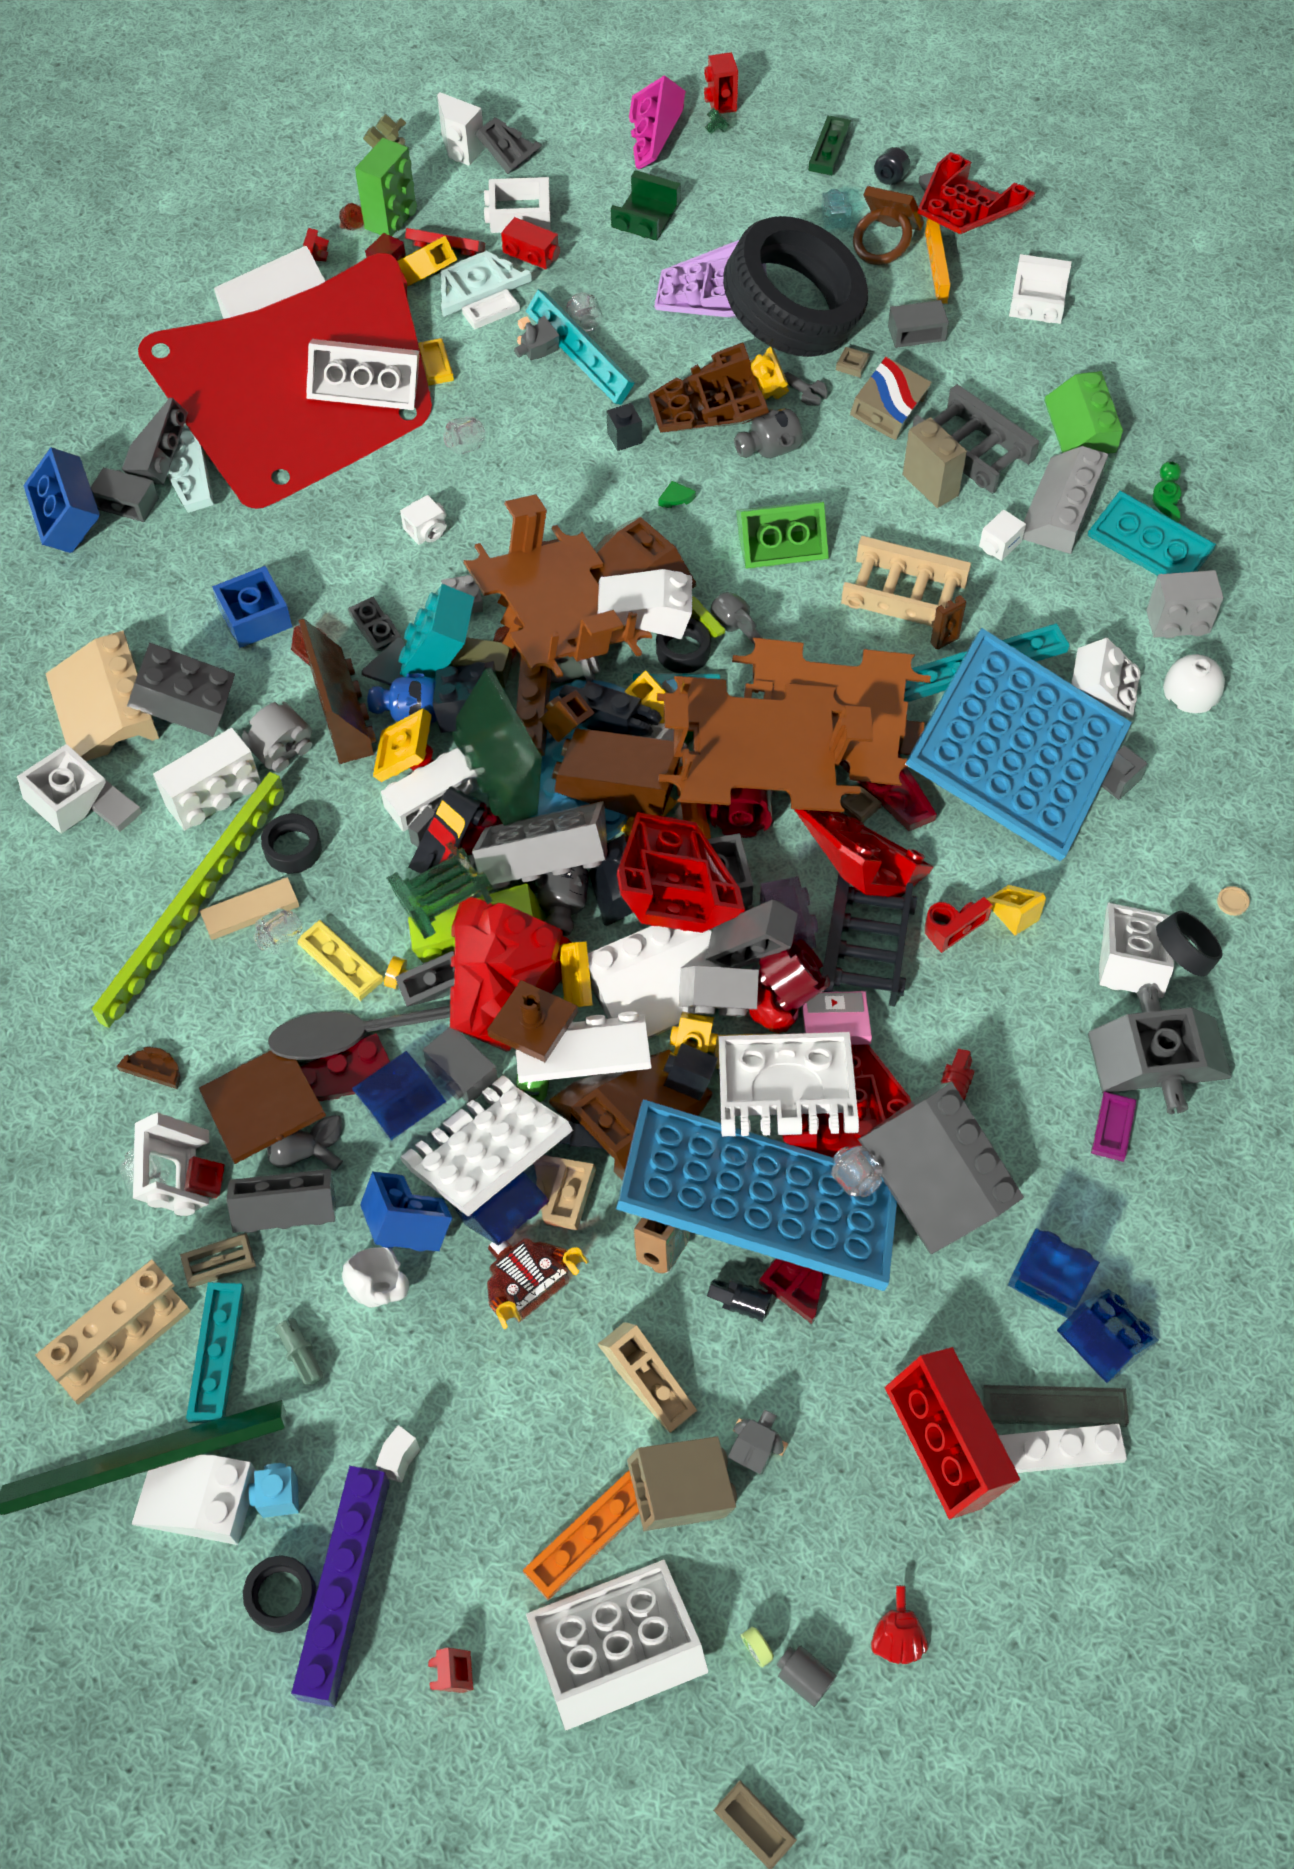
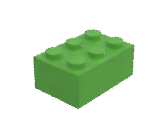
M382 138L355 167L364 228L379 235L386 233L393 236L396 231L401 230L403 223L415 214L417 202L415 199L409 148Z

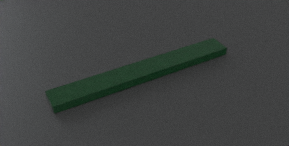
M283 1401L272 1402L2 1485L0 1490V1515L10 1514L283 1430L285 1428L286 1415Z

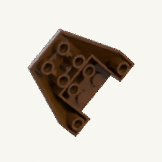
M641 517L627 521L604 536L594 548L604 563L603 567L590 570L598 584L601 577L661 569L674 572L679 571L692 576L676 547ZM692 576V589H693L694 587H696V581L694 580V578H693V576Z
M670 1049L650 1056L651 1069L592 1075L574 1081L549 1100L550 1105L564 1119L573 1123L578 1120L615 1159L614 1173L622 1181L643 1099L700 1116L713 1096L712 1091L708 1087L699 1101L664 1086L668 1073L663 1071L670 1052L673 1053Z

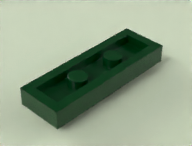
M827 116L809 161L808 171L833 175L851 128V120Z

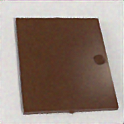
M271 1050L199 1087L234 1164L326 1116L296 1059L280 1057Z

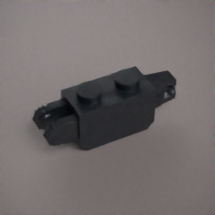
M587 681L583 688L564 685L559 692V696L563 698L574 690L578 691L595 713L581 725L590 730L650 738L654 730L649 724L658 726L662 719L660 712L642 705L640 698Z

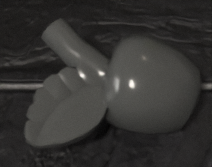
M731 592L721 593L714 599L710 608L711 614L725 628V631L734 632L740 628L754 645L753 638H763L755 629L757 626L750 617V606L744 599Z

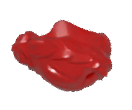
M758 978L757 1009L749 1010L751 1017L756 1023L768 1028L769 1031L777 1034L787 1033L797 1020L798 1009L792 1008L789 1011H785L778 1003L777 994L770 985L766 987Z

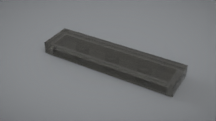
M983 1385L982 1387L983 1407L992 1423L1075 1426L1119 1424L1120 1427H1127L1129 1424L1126 1388Z

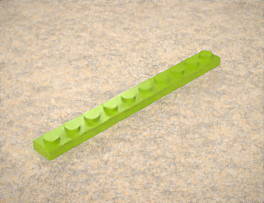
M269 771L92 1007V1011L100 1024L110 1028L115 1020H119L124 1015L128 1002L134 995H138L142 991L145 979L152 970L159 968L165 952L170 946H174L178 942L185 925L196 918L200 905L206 898H210L213 895L217 882L223 874L226 875L230 872L234 859L240 851L243 852L247 849L251 836L257 828L260 829L264 826L267 815L272 808L281 803L284 797V789L280 776Z

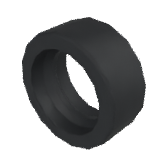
M693 618L689 619L683 636L691 637L700 643V648L693 653L678 654L669 650L666 644L674 637L657 634L656 654L658 661L664 668L672 672L683 674L695 672L702 668L709 660L711 651L709 630L702 622Z
M295 813L280 815L272 819L264 827L261 835V847L269 865L278 872L287 874L303 872L315 864L322 851L318 829L314 822L304 815ZM287 832H302L309 838V844L296 854L283 855L278 854L274 850V842Z
M283 1555L268 1557L255 1565L246 1577L242 1591L243 1604L250 1618L264 1630L275 1633L293 1631L305 1623L312 1613L317 1594L316 1583L306 1566L297 1559ZM273 1573H291L301 1584L302 1595L299 1604L287 1615L279 1617L268 1615L259 1604L258 1593L261 1584Z

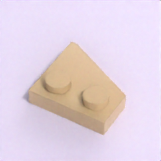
M542 1155L533 1164L537 1176L536 1183L541 1199L540 1206L543 1220L546 1225L578 1230L596 1168L591 1163Z

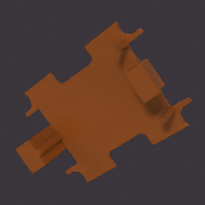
M537 494L505 501V506L513 517L509 554L490 558L481 543L475 544V549L479 553V557L475 560H464L463 563L483 595L502 594L524 628L510 632L509 637L530 670L532 671L537 666H546L553 670L557 678L563 677V672L555 659L569 656L574 657L577 662L608 653L609 645L622 641L628 643L636 657L642 655L637 641L642 638L652 639V634L649 631L635 628L637 613L628 612L626 626L623 625L614 610L597 614L599 584L590 573V570L603 567L604 563L581 531L578 535L570 536L564 534L558 525L552 526V531L559 542L542 546L547 509Z
M753 638L755 649L751 654L747 656L733 655L732 662L753 664L754 682L753 684L746 683L744 698H752V693L764 692V699L783 700L785 699V684L837 687L834 691V698L843 706L871 707L873 741H850L841 761H846L850 765L849 780L902 785L899 780V774L908 766L905 765L907 759L898 758V754H911L925 726V722L906 720L908 702L904 701L906 681L930 683L931 676L920 675L913 671L911 661L915 654L864 649L862 663L859 666H846L806 661L803 658L804 643ZM832 713L833 730L841 713Z
M674 676L678 686L677 690L673 693H657V701H664V727L674 729V757H682L683 762L680 775L659 774L658 782H670L679 788L680 797L677 802L730 805V791L733 788L786 791L791 798V809L844 812L840 803L841 797L845 794H860L861 792L860 786L836 785L835 766H839L850 741H873L871 707L843 706L839 704L834 698V691L837 687L785 684V699L740 698L732 697L727 693L725 679ZM832 713H841L833 730ZM687 731H693L694 751L683 748Z

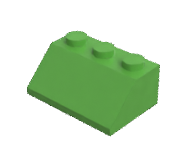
M1102 371L1075 374L1045 396L1044 401L1062 453L1080 446L1108 454L1117 453L1123 429Z
M816 500L736 510L738 536L746 569L829 559L824 502Z

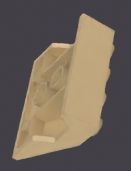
M124 631L92 640L46 673L65 742L85 761L108 755L115 742L138 735L152 741L159 739L152 715L127 707L138 671Z

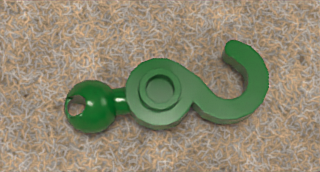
M1167 461L1159 470L1160 478L1163 481L1155 485L1152 501L1163 514L1179 523L1181 516L1177 505L1182 493L1180 486L1175 481L1180 478L1182 471L1181 466L1177 462Z

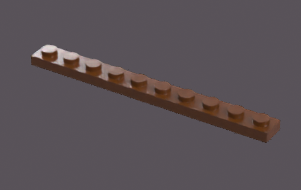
M559 540L542 541V546L559 542ZM522 656L512 751L516 761L545 756L547 728L539 719L548 711L545 706L549 703L552 674V669L546 666H537L531 671Z

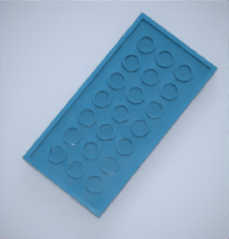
M643 1099L617 1202V1210L881 1291H885L889 1284L897 1201L879 1172L749 1132V1136H741V1129L735 1128V1136L722 1137L721 1123Z

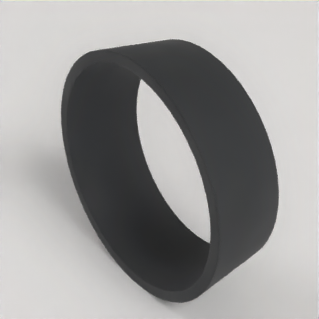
M1177 911L1156 926L1159 941L1167 953L1180 966L1194 975L1207 976L1223 956L1221 946L1213 933L1199 919L1187 912ZM1185 936H1187L1195 944V946H1193Z

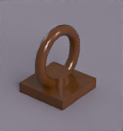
M867 186L863 196L871 212L865 215L857 224L853 234V247L858 257L864 262L872 265H884L895 261L904 254L912 239V229L921 231L924 220L922 215L917 213L918 206L914 196ZM874 221L882 222L889 227L900 226L902 228L900 242L888 253L873 254L868 252L863 245V235L868 226Z

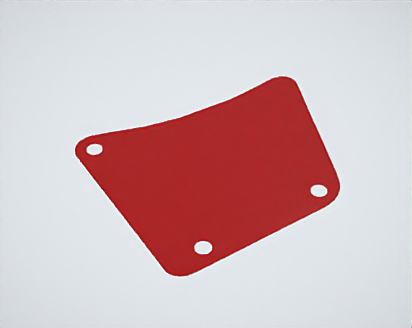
M387 253L371 255L318 286L261 309L219 321L153 332L144 337L138 347L139 358L167 398H173L188 412L186 425L240 502L250 508L259 509L272 505L360 460L422 426L431 412L430 391L399 263L392 255ZM318 339L419 351L418 380L414 406L417 411L416 417L412 420L402 419L399 415V408L307 399L308 350L310 341ZM159 343L166 344L170 349V353L164 358H157L152 354L154 345ZM283 469L289 473L290 479L286 484L278 485L272 481V473L275 470Z

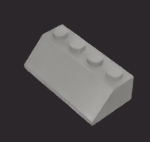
M1080 446L1050 458L1024 519L1026 526L1023 540L1071 554L1103 476L1108 453Z

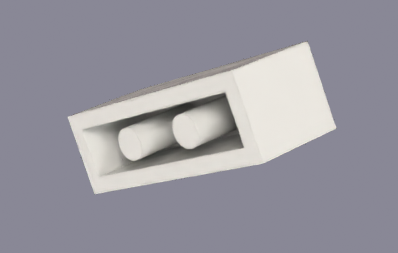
M457 747L449 753L441 754L428 765L415 769L410 775L398 782L389 784L381 791L384 808L404 832L427 806L436 811L441 798L450 786L467 794L478 789L477 771Z

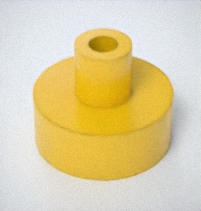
M397 956L392 957L386 971L384 986L396 990L399 988L395 977L409 971L406 970V959Z

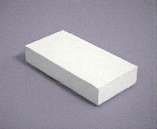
M508 289L462 307L463 315L474 329L520 311L519 303Z

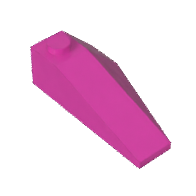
M665 75L632 95L629 120L635 125V128L631 131V136L637 140L633 147L637 169H642L657 159L684 108L685 90Z

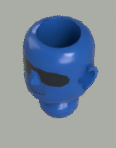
M406 674V677L395 679L391 684L390 690L374 686L368 691V709L374 714L390 711L392 718L398 722L424 708L431 714L430 724L437 721L433 708L435 679L424 677V674Z

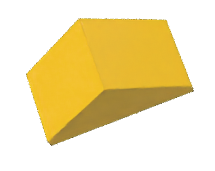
M1007 885L988 897L987 900L993 905L992 911L1014 935H1017L1039 921L1046 897L1044 893Z

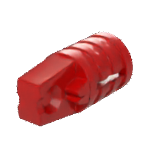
M958 1049L952 1065L946 1064L941 1084L952 1082L965 1101L975 1072L973 1069H970L972 1064L971 1052Z

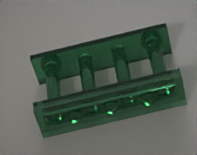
M452 842L446 844L452 857L411 880L408 878L402 880L397 872L386 877L400 904L424 939L436 933L431 924L436 921V916L479 893L487 904L493 901L488 892L493 888L485 873L481 872L478 874L471 866V861L463 848L457 849Z

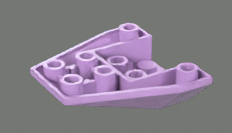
M739 240L663 269L659 280L654 305L655 309L737 318L725 294L723 272L726 262ZM762 264L763 269L767 275L766 264Z

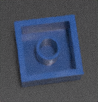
M266 566L212 586L218 608L239 648L293 627L287 604Z

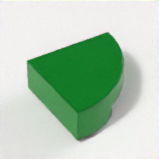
M671 481L658 499V506L672 508V505L683 503L687 505L696 498V491Z

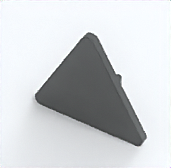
M398 637L364 667L361 674L364 677L390 686L395 679L405 677L400 675L402 663L398 662L403 647L406 646L404 640Z

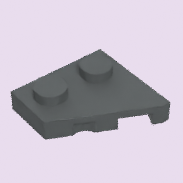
M496 117L481 127L475 134L507 174L527 160L542 146L537 141L531 143L521 137L522 133L508 127L506 123Z

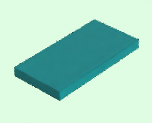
M1121 490L1088 531L1090 538L1157 576L1158 574L1198 572L1216 546L1212 541Z

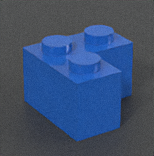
M372 1171L360 1206L375 1245L385 1248H411L416 1251H440L452 1220L444 1198L413 1195L404 1175Z

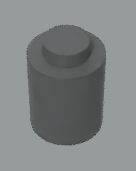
M799 1646L796 1651L789 1647L777 1663V1666L781 1669L778 1677L813 1707L818 1704L837 1677L835 1673L802 1646Z

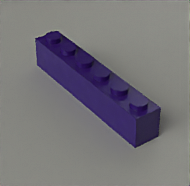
M349 1465L291 1692L298 1701L335 1708L390 1485L389 1479L383 1471Z

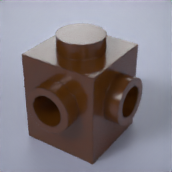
M574 690L563 698L557 696L545 706L548 711L539 720L559 743L574 733L576 728L583 725L595 713L578 691Z

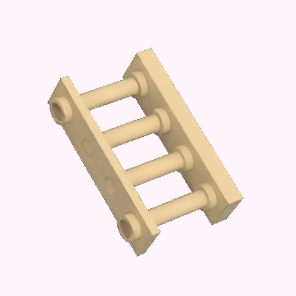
M861 536L856 562L862 563L855 584L844 582L841 604L848 605L854 609L861 608L928 625L933 628L936 608L940 605L945 608L946 602L952 600L956 587L966 588L971 563ZM873 566L890 570L883 591L866 587ZM901 573L917 577L910 598L894 594ZM928 580L945 584L938 605L921 601Z
M151 1259L35 1354V1356L79 1405L187 1315L190 1309L172 1289L175 1285Z

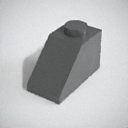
M454 951L395 977L407 1007L450 995L451 987L454 986L455 967H451V957L455 956Z

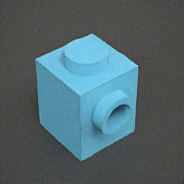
M273 1463L264 1466V1470L254 1471V1483L249 1484L250 1505L255 1506L263 1518L299 1513L298 1477L291 1466L286 1467L284 1463Z

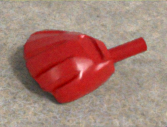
M896 1585V1610L888 1611L877 1622L871 1640V1650L875 1655H879L889 1662L896 1664H909L918 1661L928 1651L927 1638L918 1618L913 1611L906 1610L905 1585Z

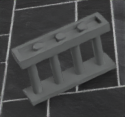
M956 384L950 389L947 409L933 420L940 426H943L954 416L964 419L967 423L951 435L958 443L975 430H979L988 436L971 451L967 450L963 473L974 480L980 488H985L993 494L997 490L999 475L1003 469L1016 459H1020L1028 465L1036 459L1039 440L960 385ZM916 415L913 420V427L923 422L924 419ZM996 444L1008 450L1005 455L991 466L979 459Z

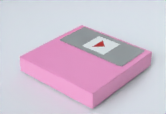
M866 991L821 992L802 1005L805 1033L850 1032L851 1045L871 1044L872 1035Z

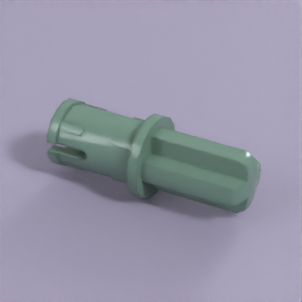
M289 1318V1326L287 1321L284 1320L276 1326L275 1331L288 1352L286 1358L289 1362H293L305 1385H315L323 1378V1373L311 1352L313 1346L310 1342H306L296 1319Z

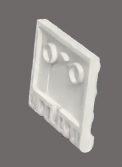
M850 1032L719 1036L722 1137L735 1136V1116H741V1136H749L751 1128L748 1116L762 1115L760 1126L763 1135H770V1115H777L778 1135L802 1134L801 1114H808L809 1134H817L819 1129L817 1114L829 1113L828 1122L831 1134L839 1133L838 1113H843L844 1133L859 1132Z
M503 1075L492 1083L494 1090L487 1087L482 1091L485 1100L491 1104L488 1109L484 1110L478 1102L471 1100L466 1105L475 1116L474 1120L465 1110L460 1109L443 1122V1126L451 1135L450 1138L438 1127L431 1132L436 1143L441 1145L438 1149L433 1151L428 1144L421 1140L415 1147L424 1159L412 1148L400 1157L404 1165L413 1174L467 1216L471 1215L573 1131L566 1119L517 1088Z

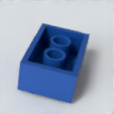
M50 447L23 486L42 545L71 553L83 541L90 528L96 524L100 514L80 456Z

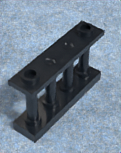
M838 873L822 977L828 974L830 986L822 992H833V986L840 987V984L891 991L889 1006L895 1007L897 996H904L906 978L900 977L908 917L909 914L915 915L917 896H912L913 883H907L904 897L865 895L861 891L855 890V887L849 886L850 883L845 881ZM854 902L902 910L900 924L851 917V913H845L846 904L853 905ZM849 929L897 936V950L891 951L847 944V940H841L842 931L848 932ZM844 956L892 963L894 964L893 978L842 971L843 968L836 967L838 958L844 959Z

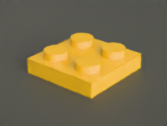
M422 708L381 731L373 777L383 782L414 765L420 764L424 760L431 714Z

